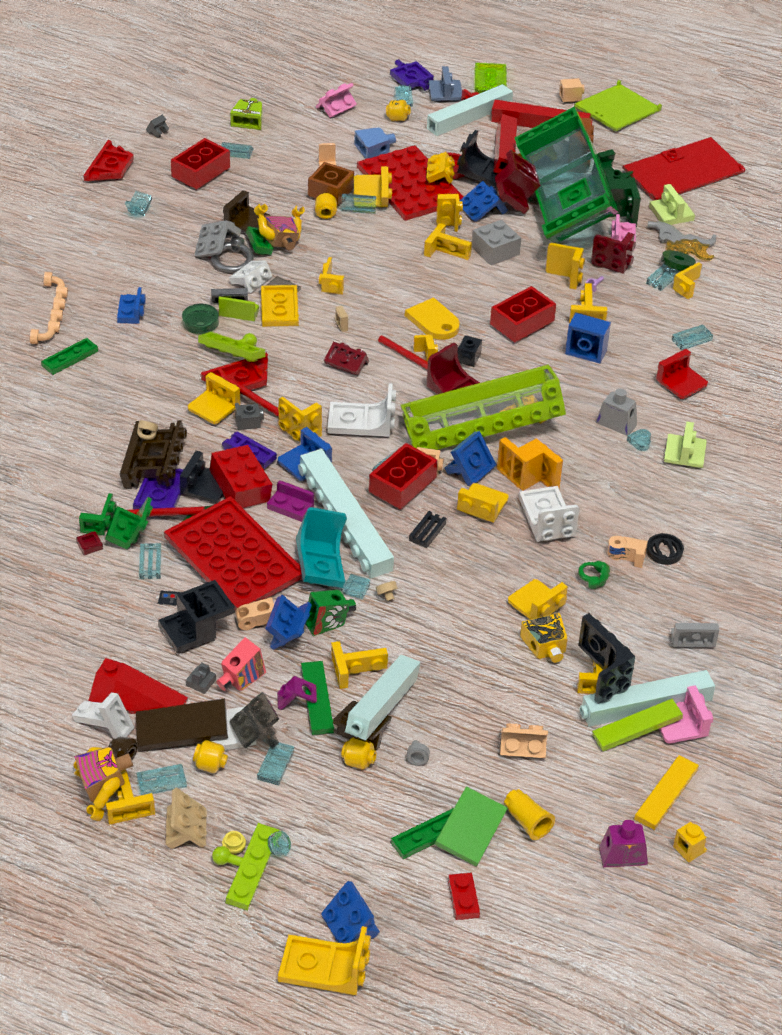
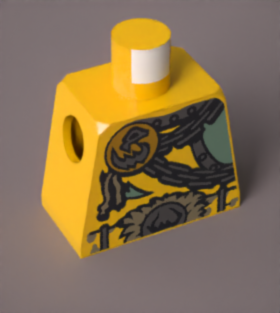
M560 613L522 621L520 637L538 659L550 657L553 663L560 662L564 657L562 653L566 652L567 634Z

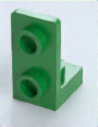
M108 493L101 515L80 513V533L96 531L97 535L105 536L112 519L111 515L117 507L112 493Z

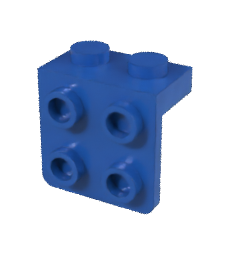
M484 181L479 183L460 200L463 202V211L474 222H477L493 207H496L502 214L506 213L508 209L504 205L505 203L497 196V191L492 186L488 187Z
M305 427L301 429V445L279 456L278 463L299 481L306 480L305 476H301L298 470L300 455L323 449L332 463V447L315 432Z

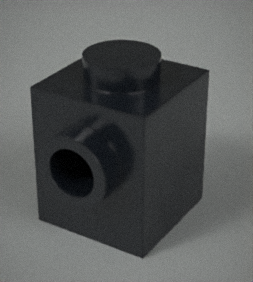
M467 335L463 337L457 350L460 364L475 367L481 355L482 339Z

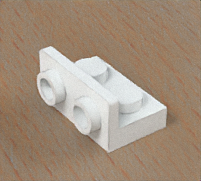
M266 260L250 261L229 277L231 284L244 285L245 288H248V293H251L270 279L272 273Z

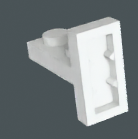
M110 693L102 703L85 700L72 714L75 722L108 728L113 739L120 736L127 737L134 729V725L117 693Z

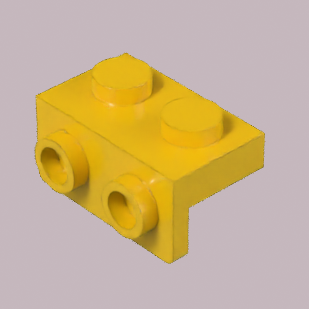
M446 151L438 155L435 154L428 159L427 180L429 183L443 177L446 178L449 184L453 182L455 162Z

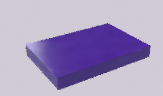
M176 468V477L172 480L171 487H166L165 482H162V485H158L156 478H144L133 502V509H140L147 497L152 498L150 505L153 508H176L181 496L180 475L183 469Z

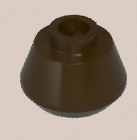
M121 736L114 738L108 746L112 748L116 758L129 753L131 760L134 759L138 749L134 738Z

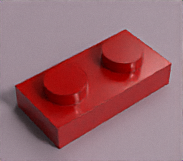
M472 872L449 874L448 883L455 920L480 918V909Z

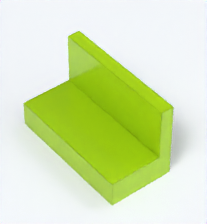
M219 296V316L255 322L259 312L258 304L251 301Z

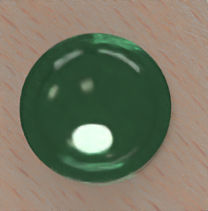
M203 303L188 306L182 313L183 327L195 334L212 332L219 325V313L211 305Z

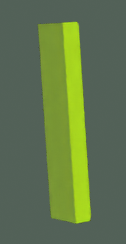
M669 699L592 731V734L601 750L606 751L683 719V713L674 700Z

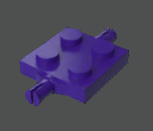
M398 59L395 61V65L398 67L390 69V75L406 90L420 86L426 91L429 89L427 84L429 80H434V76L417 61L405 64Z

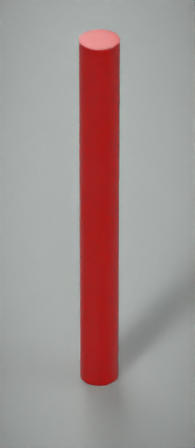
M383 335L379 337L378 341L427 370L428 361Z
M225 374L220 376L239 387L242 395L279 417L278 407Z
M205 506L153 508L148 517L196 515L205 510ZM129 509L127 511L137 514L139 509Z

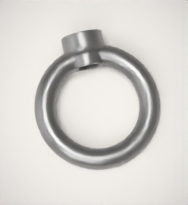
M238 236L232 237L230 242L224 243L222 252L231 249L233 252L242 251L247 257L243 264L238 266L224 265L218 260L219 255L211 256V261L222 272L236 273L250 261H253L254 256L252 251L244 245V239Z

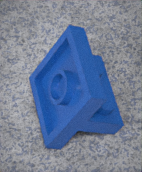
M477 431L450 452L454 460L444 468L447 474H462L467 486H471L497 464L480 431Z

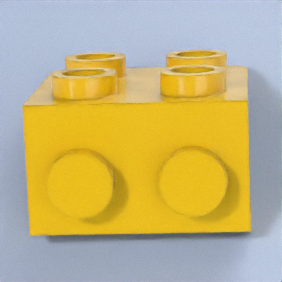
M381 167V175L354 176L355 207H388V199H392V189H388V184H392V173H388V167Z
M549 243L546 272L570 277L569 288L576 290L578 284L582 283L584 275L581 272L585 264V258H583L584 249Z
M210 372L206 375V391L188 404V410L212 424H218L235 410V403L240 405V388Z
M281 397L278 399V423L283 431L289 433L300 443L301 429L308 427L319 437L322 436V406L316 402L301 411L286 398Z
M473 483L469 490L462 487L459 490L457 510L494 523L507 503L509 495Z
M534 579L508 597V603L530 620L548 616L566 604L568 586L561 582L550 589L538 579Z

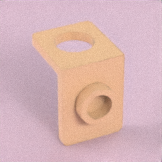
M335 143L319 144V167L323 162L336 165Z

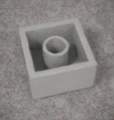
M499 220L473 230L472 248L490 265H494L520 255L521 237L503 220Z

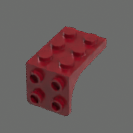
M455 342L445 346L428 358L427 387L436 394L480 383L468 375L460 365L457 355L458 345ZM478 410L466 413V415L470 417L474 413L478 412Z

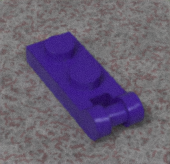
M234 432L230 439L222 442L224 450L248 445L263 469L277 459L276 452L239 432Z

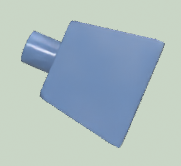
M379 127L355 130L354 145L365 159L389 153L390 144L396 143L394 133L386 135Z

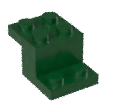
M604 169L618 209L616 214H619L620 217H625L629 223L636 224L637 227L641 197L635 179H614L611 169Z

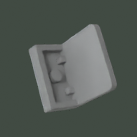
M227 220L203 224L196 245L195 256L200 258L221 254L225 238L240 236L241 229Z

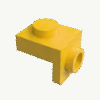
M432 334L414 336L413 350L414 352H425L426 361H428L432 354L438 352V345L434 344Z

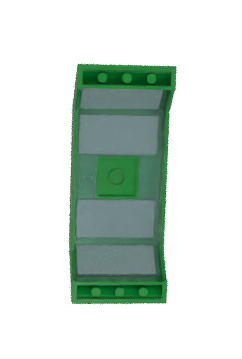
M575 106L515 137L516 145L522 157L536 168L541 186L535 192L545 221L542 229L546 239L557 244L618 213L599 156Z

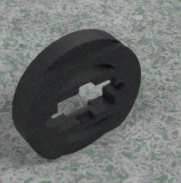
M667 533L655 534L649 538L647 553L654 562L662 565H671L681 560L684 545L679 538ZM660 543L667 545L668 549H670L669 557L666 554L662 555L659 548Z

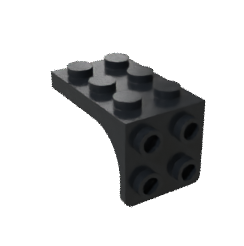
M474 130L472 134L468 135L466 143L463 142L460 152H462V155L457 162L459 166L457 173L480 182L484 181L487 185L497 188L495 177L499 173L494 172V159L480 151L477 145L479 131Z
M590 613L582 616L578 646L603 669L598 674L594 698L600 704L603 701L610 700L615 694L625 691L631 686L636 656Z

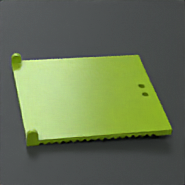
M620 80L617 81L615 86L574 103L576 108L585 113H591V117L614 131H618L639 121V119L641 120L659 112L662 108V104L656 105L621 85Z

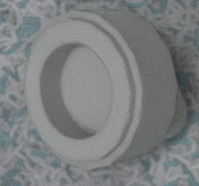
M414 740L407 750L408 761L418 766L428 762L430 756L429 748Z

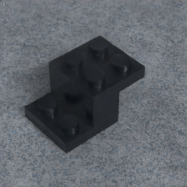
M213 580L176 594L178 612L159 619L158 626L178 654L216 639V620L234 614L235 607L217 581Z

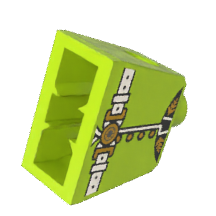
M250 98L249 100L240 99L230 112L231 127L261 130L262 102L256 98Z

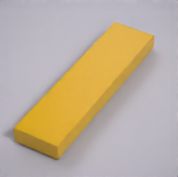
M678 755L637 811L634 820L655 830L698 771L699 765Z

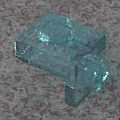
M400 85L395 87L394 97L396 100H405L412 107L411 86Z
M135 191L131 201L126 200L125 205L129 213L145 216L153 198L151 195Z

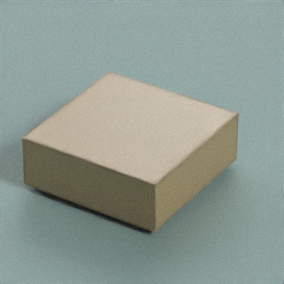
M337 306L335 308V322L339 329L345 332L348 331V315L343 306Z

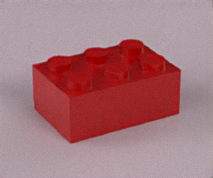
M203 138L171 159V177L195 189L200 188L230 168V150L206 138Z
M530 286L492 306L490 325L513 342H517L555 321L556 303Z
M405 443L369 474V492L402 509L437 477L438 460Z
M248 445L211 453L209 471L226 498L231 496L242 508L266 503L270 500L273 484Z

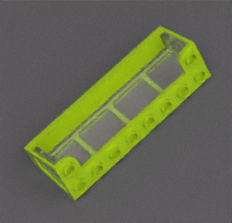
M549 364L400 405L412 446L435 450L460 444L477 431H480L482 437L566 415L559 378Z

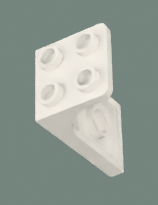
M389 383L386 398L375 404L330 402L328 433L390 437V429H394L395 417L391 416H395L396 404L392 403V401L396 402V390H392L393 383Z
M558 486L519 491V500L537 542L576 536L579 507L576 504L566 506Z

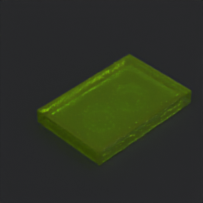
M475 63V92L480 94L502 84L507 87L506 64Z

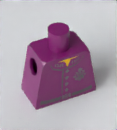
M625 820L622 825H611L608 827L599 847L603 868L648 865L646 840L641 824H636L632 820Z

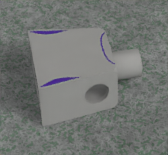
M620 388L615 392H611L603 401L596 423L629 436L637 426L636 402L626 397V390Z

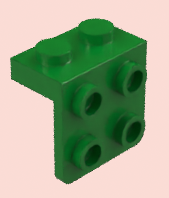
M147 497L137 514L117 506L105 540L124 549H128L131 543L135 544L140 535L139 531L143 532L147 526L148 520H146V517L150 515L153 508L150 505L152 498Z

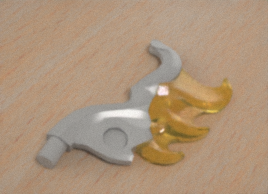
M648 221L647 228L659 231V239L662 243H667V250L676 249L687 255L691 253L702 260H712L714 258V255H709L706 251L715 244V234L712 235L711 239H703L692 234L684 235L674 226L665 222Z

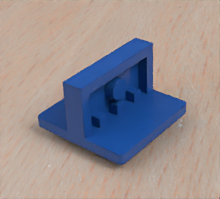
M284 595L277 597L265 628L274 636L270 645L271 649L283 647L289 641L301 637L304 633L305 622L310 616L309 611L312 604L307 602L297 607Z
M347 881L321 913L338 943L354 942L359 938L362 926L367 927V935L371 936V938H375L380 932L375 925L373 913L352 881Z

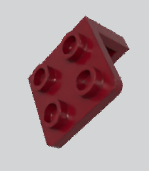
M628 232L622 241L598 234L595 235L591 263L624 274L634 261L632 253L636 246L634 241L635 234Z

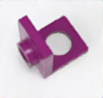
M293 676L277 692L278 709H284L296 696L316 703V685ZM302 686L309 688L311 695H307L303 691Z

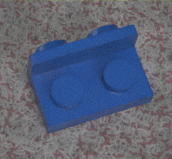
M138 287L137 295H120L117 323L140 324V317L144 316V305L146 303V295L142 294V287Z

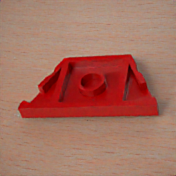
M107 140L83 175L84 181L122 178L133 162L134 154L124 150L121 146H113L112 141Z
M266 352L265 357L259 358L255 362L243 359L201 372V379L206 382V375L212 372L219 377L225 374L249 390L266 386L268 353Z

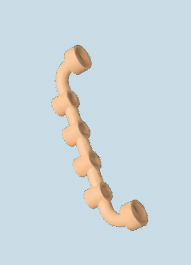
M45 271L43 282L44 286L51 287L52 283L58 285L56 287L53 308L51 309L50 321L48 322V330L46 333H39L38 329H31L30 344H38V341L49 340L55 332H60V322L58 321H62L63 310L66 303L64 298L68 296V287H65V283L61 278L53 276V272Z

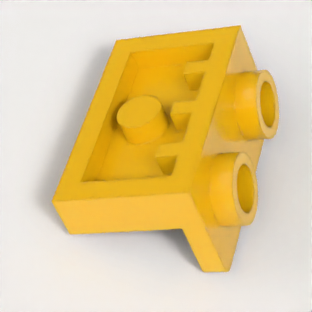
M438 194L436 226L439 223L446 226H454V232H458V225L462 224V216L459 215V212L463 211V202L459 201V194Z

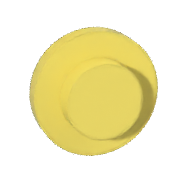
M230 831L224 836L222 846L227 847L231 854H237L244 850L246 839L240 832Z

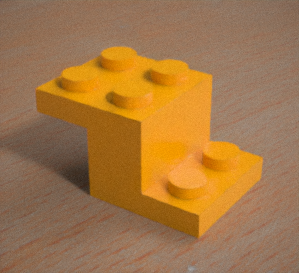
M506 437L499 440L497 470L519 489L524 491L540 481L547 487L558 486L560 489L563 459L559 455H556L537 438L519 448Z

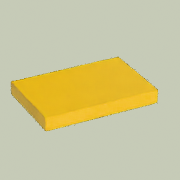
M297 285L261 286L262 327L299 326Z

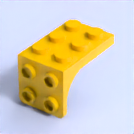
M362 926L359 939L351 943H337L288 934L278 973V982L357 995L358 987L364 985L365 965H368L370 958L371 936L367 935V927Z

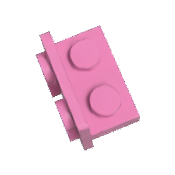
M344 83L337 90L331 89L327 91L326 95L319 99L316 108L324 107L329 118H332L355 107L357 103L349 91L354 86L353 83L348 85Z

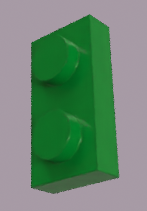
M248 227L246 234L255 253L271 255L273 252L272 245L260 234L258 228Z

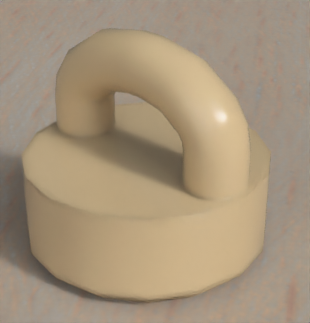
M140 420L137 430L138 436L144 440L153 439L156 436L158 424ZM142 430L150 431L151 435L143 434Z

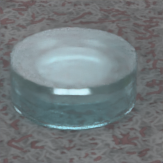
M277 831L269 836L268 847L275 856H281L290 851L291 841L285 832Z

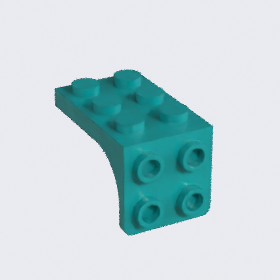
M313 507L307 509L296 535L303 582L338 588L344 587L346 581L340 556V539L347 520L345 513Z

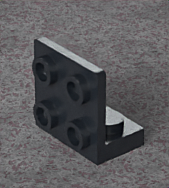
M196 450L180 475V492L184 495L218 503L223 496V491L209 471V468L205 467L206 462L203 460V452Z

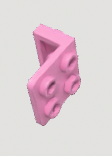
M696 685L687 687L685 701L676 703L683 713V719L659 728L666 743L670 744L709 735L710 726L713 723L712 712L707 709L702 693H699Z

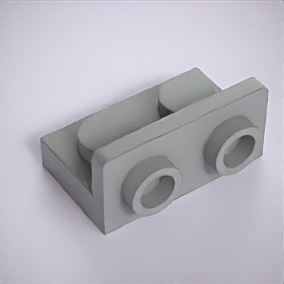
M675 623V627L671 629L673 647H716L719 634L718 623Z

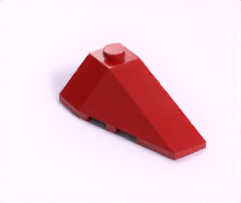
M105 658L95 674L88 701L102 703L110 693H117L126 711H129V714H136L137 711L184 705L188 697L125 663Z

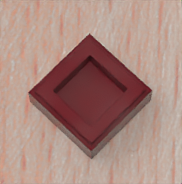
M96 531L76 537V542L83 555L103 550V544Z

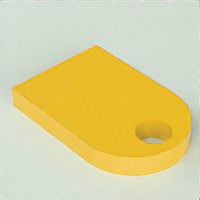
M434 297L405 310L404 316L426 335L432 334L433 339L447 340L453 338L459 332V319Z

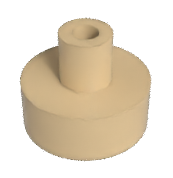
M396 581L387 582L375 587L378 595H385L386 601L395 599L392 591L398 589Z

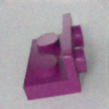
M279 480L277 482V491L267 502V509L302 522L307 509L310 507L314 508V493Z

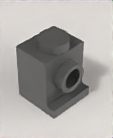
M235 403L237 430L261 428V420H264L263 408L259 409L258 404L239 405V403Z

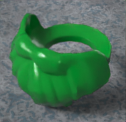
M602 561L585 562L578 569V575L582 580L588 582V587L591 590L603 587L610 576V566ZM586 566H594L601 575L600 577L588 576L583 572V569Z

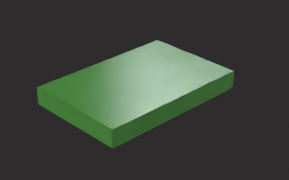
M466 786L435 845L477 867L504 817L507 807Z

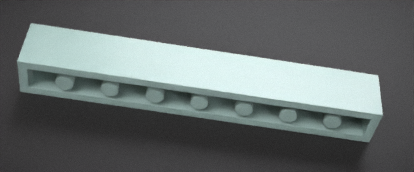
M323 449L300 455L298 470L301 476H305L308 487L313 489L317 501L323 504L324 510L346 514L347 520L342 530V538L351 547L353 556L357 557L360 561L362 570L367 572L371 579L392 572L394 556Z

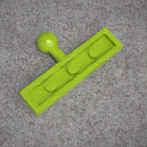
M214 332L198 335V342L206 345V347L216 348L224 353H231L234 357L246 358V361L255 362L257 359L265 357V349L255 346L257 338L252 333L245 334L243 339L240 340Z
M258 823L244 857L231 854L230 850L225 846H219L214 849L212 859L216 864L225 865L230 863L239 866L226 896V904L249 910L280 835L279 829Z

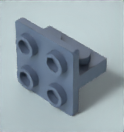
M442 66L441 80H429L432 101L461 100L460 80H452V73H449L448 66Z

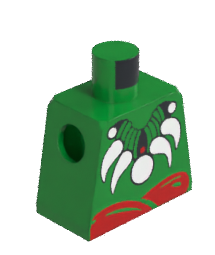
M339 590L310 592L308 602L312 606L309 611L310 616L306 620L305 625L312 636L339 628L345 624L347 613L356 611V603L354 599L346 600Z

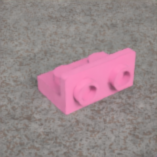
M616 214V219L612 220L611 238L622 241L626 234L630 232L635 234L634 241L636 242V224L629 222L621 223L619 222L620 215Z

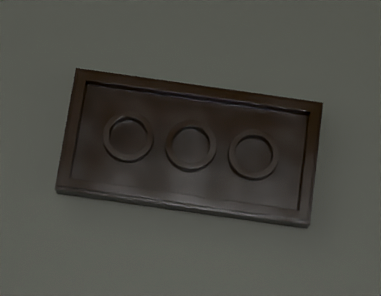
M225 698L137 711L136 735L138 752L200 743L205 740L227 739L228 725Z

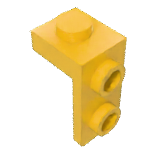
M328 257L327 263L323 264L322 273L319 276L321 292L343 295L344 276L331 274L332 257Z
M698 262L677 273L674 277L673 290L686 299L692 298L695 288L694 280L700 277L702 264Z

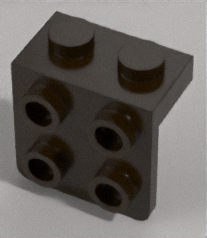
M242 190L223 207L224 221L227 220L234 223L242 232L246 233L248 227L259 228L257 219L259 216L255 214L254 208L249 207V192Z

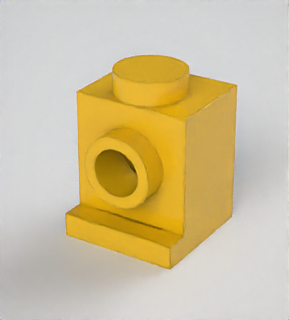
M689 822L677 829L673 847L689 863L707 851L705 848L707 837L700 826Z

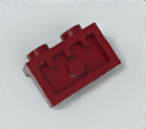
M333 341L324 358V362L358 376L363 365H368L369 359L365 351L358 348L355 350L343 342L339 344Z

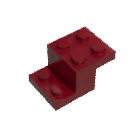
M510 149L506 153L508 165L495 177L496 187L499 192V198L504 203H509L516 211H521L525 214L529 211L527 199L541 185L535 166Z

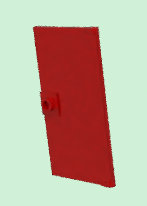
M712 137L678 148H672L660 154L623 165L622 167L626 172L633 171L632 177L635 179V182L653 201L662 199L661 195L664 185L671 184L675 191L681 194L745 172V167L741 163L739 164Z

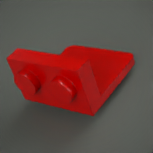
M687 349L660 361L656 380L681 399H685L708 386V381L689 367L691 352Z

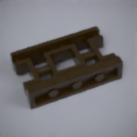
M177 420L176 426L175 423H171L169 429L157 430L156 436L153 439L144 440L137 434L139 421H136L120 470L124 489L132 488L133 483L134 485H139L141 478H156L158 485H162V482H165L166 487H171L172 480L176 477V466L180 463V452H183V441L187 438L186 427H183L182 420ZM142 430L143 434L151 435L150 431ZM162 451L161 456H148V452Z

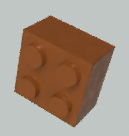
M323 162L308 178V196L317 198L320 194L329 193L336 198L337 205L354 189V171L327 162Z

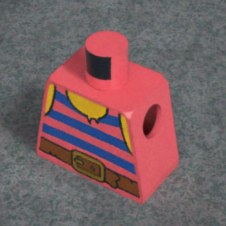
M245 637L222 661L221 666L224 675L216 682L224 691L231 685L239 691L244 690L266 673L261 649Z

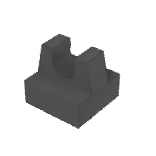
M162 114L151 120L146 131L149 134L153 133L157 137H160L162 134L160 130L166 133L169 127L165 122V116Z
M201 662L186 679V686L205 694L216 681V674L210 671L209 665Z

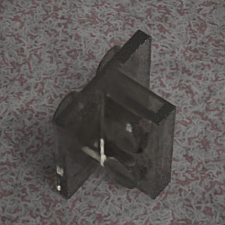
M263 692L253 698L249 704L236 713L229 721L244 748L249 747L258 738H261L272 749L279 744L275 736L277 731L272 726L279 720V717Z

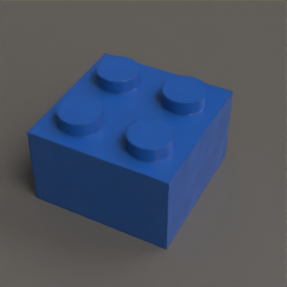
M575 313L568 326L565 354L601 364L608 348L611 322Z

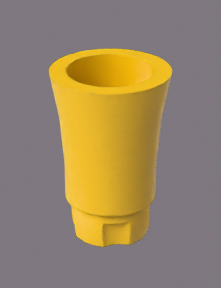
M513 789L506 795L504 805L532 840H539L550 832L555 823V816L542 808L520 789Z

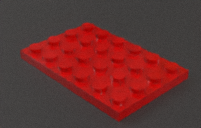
M416 145L357 162V168L363 175H381V167H388V173H392V184H388V189H392V199H388V203L404 221L437 212L438 194H459V201L464 197L451 183H448L445 177L429 183L427 180L428 158Z
M231 496L164 531V538L206 582L217 581L234 605L235 611L242 605L267 599L303 579L300 565Z

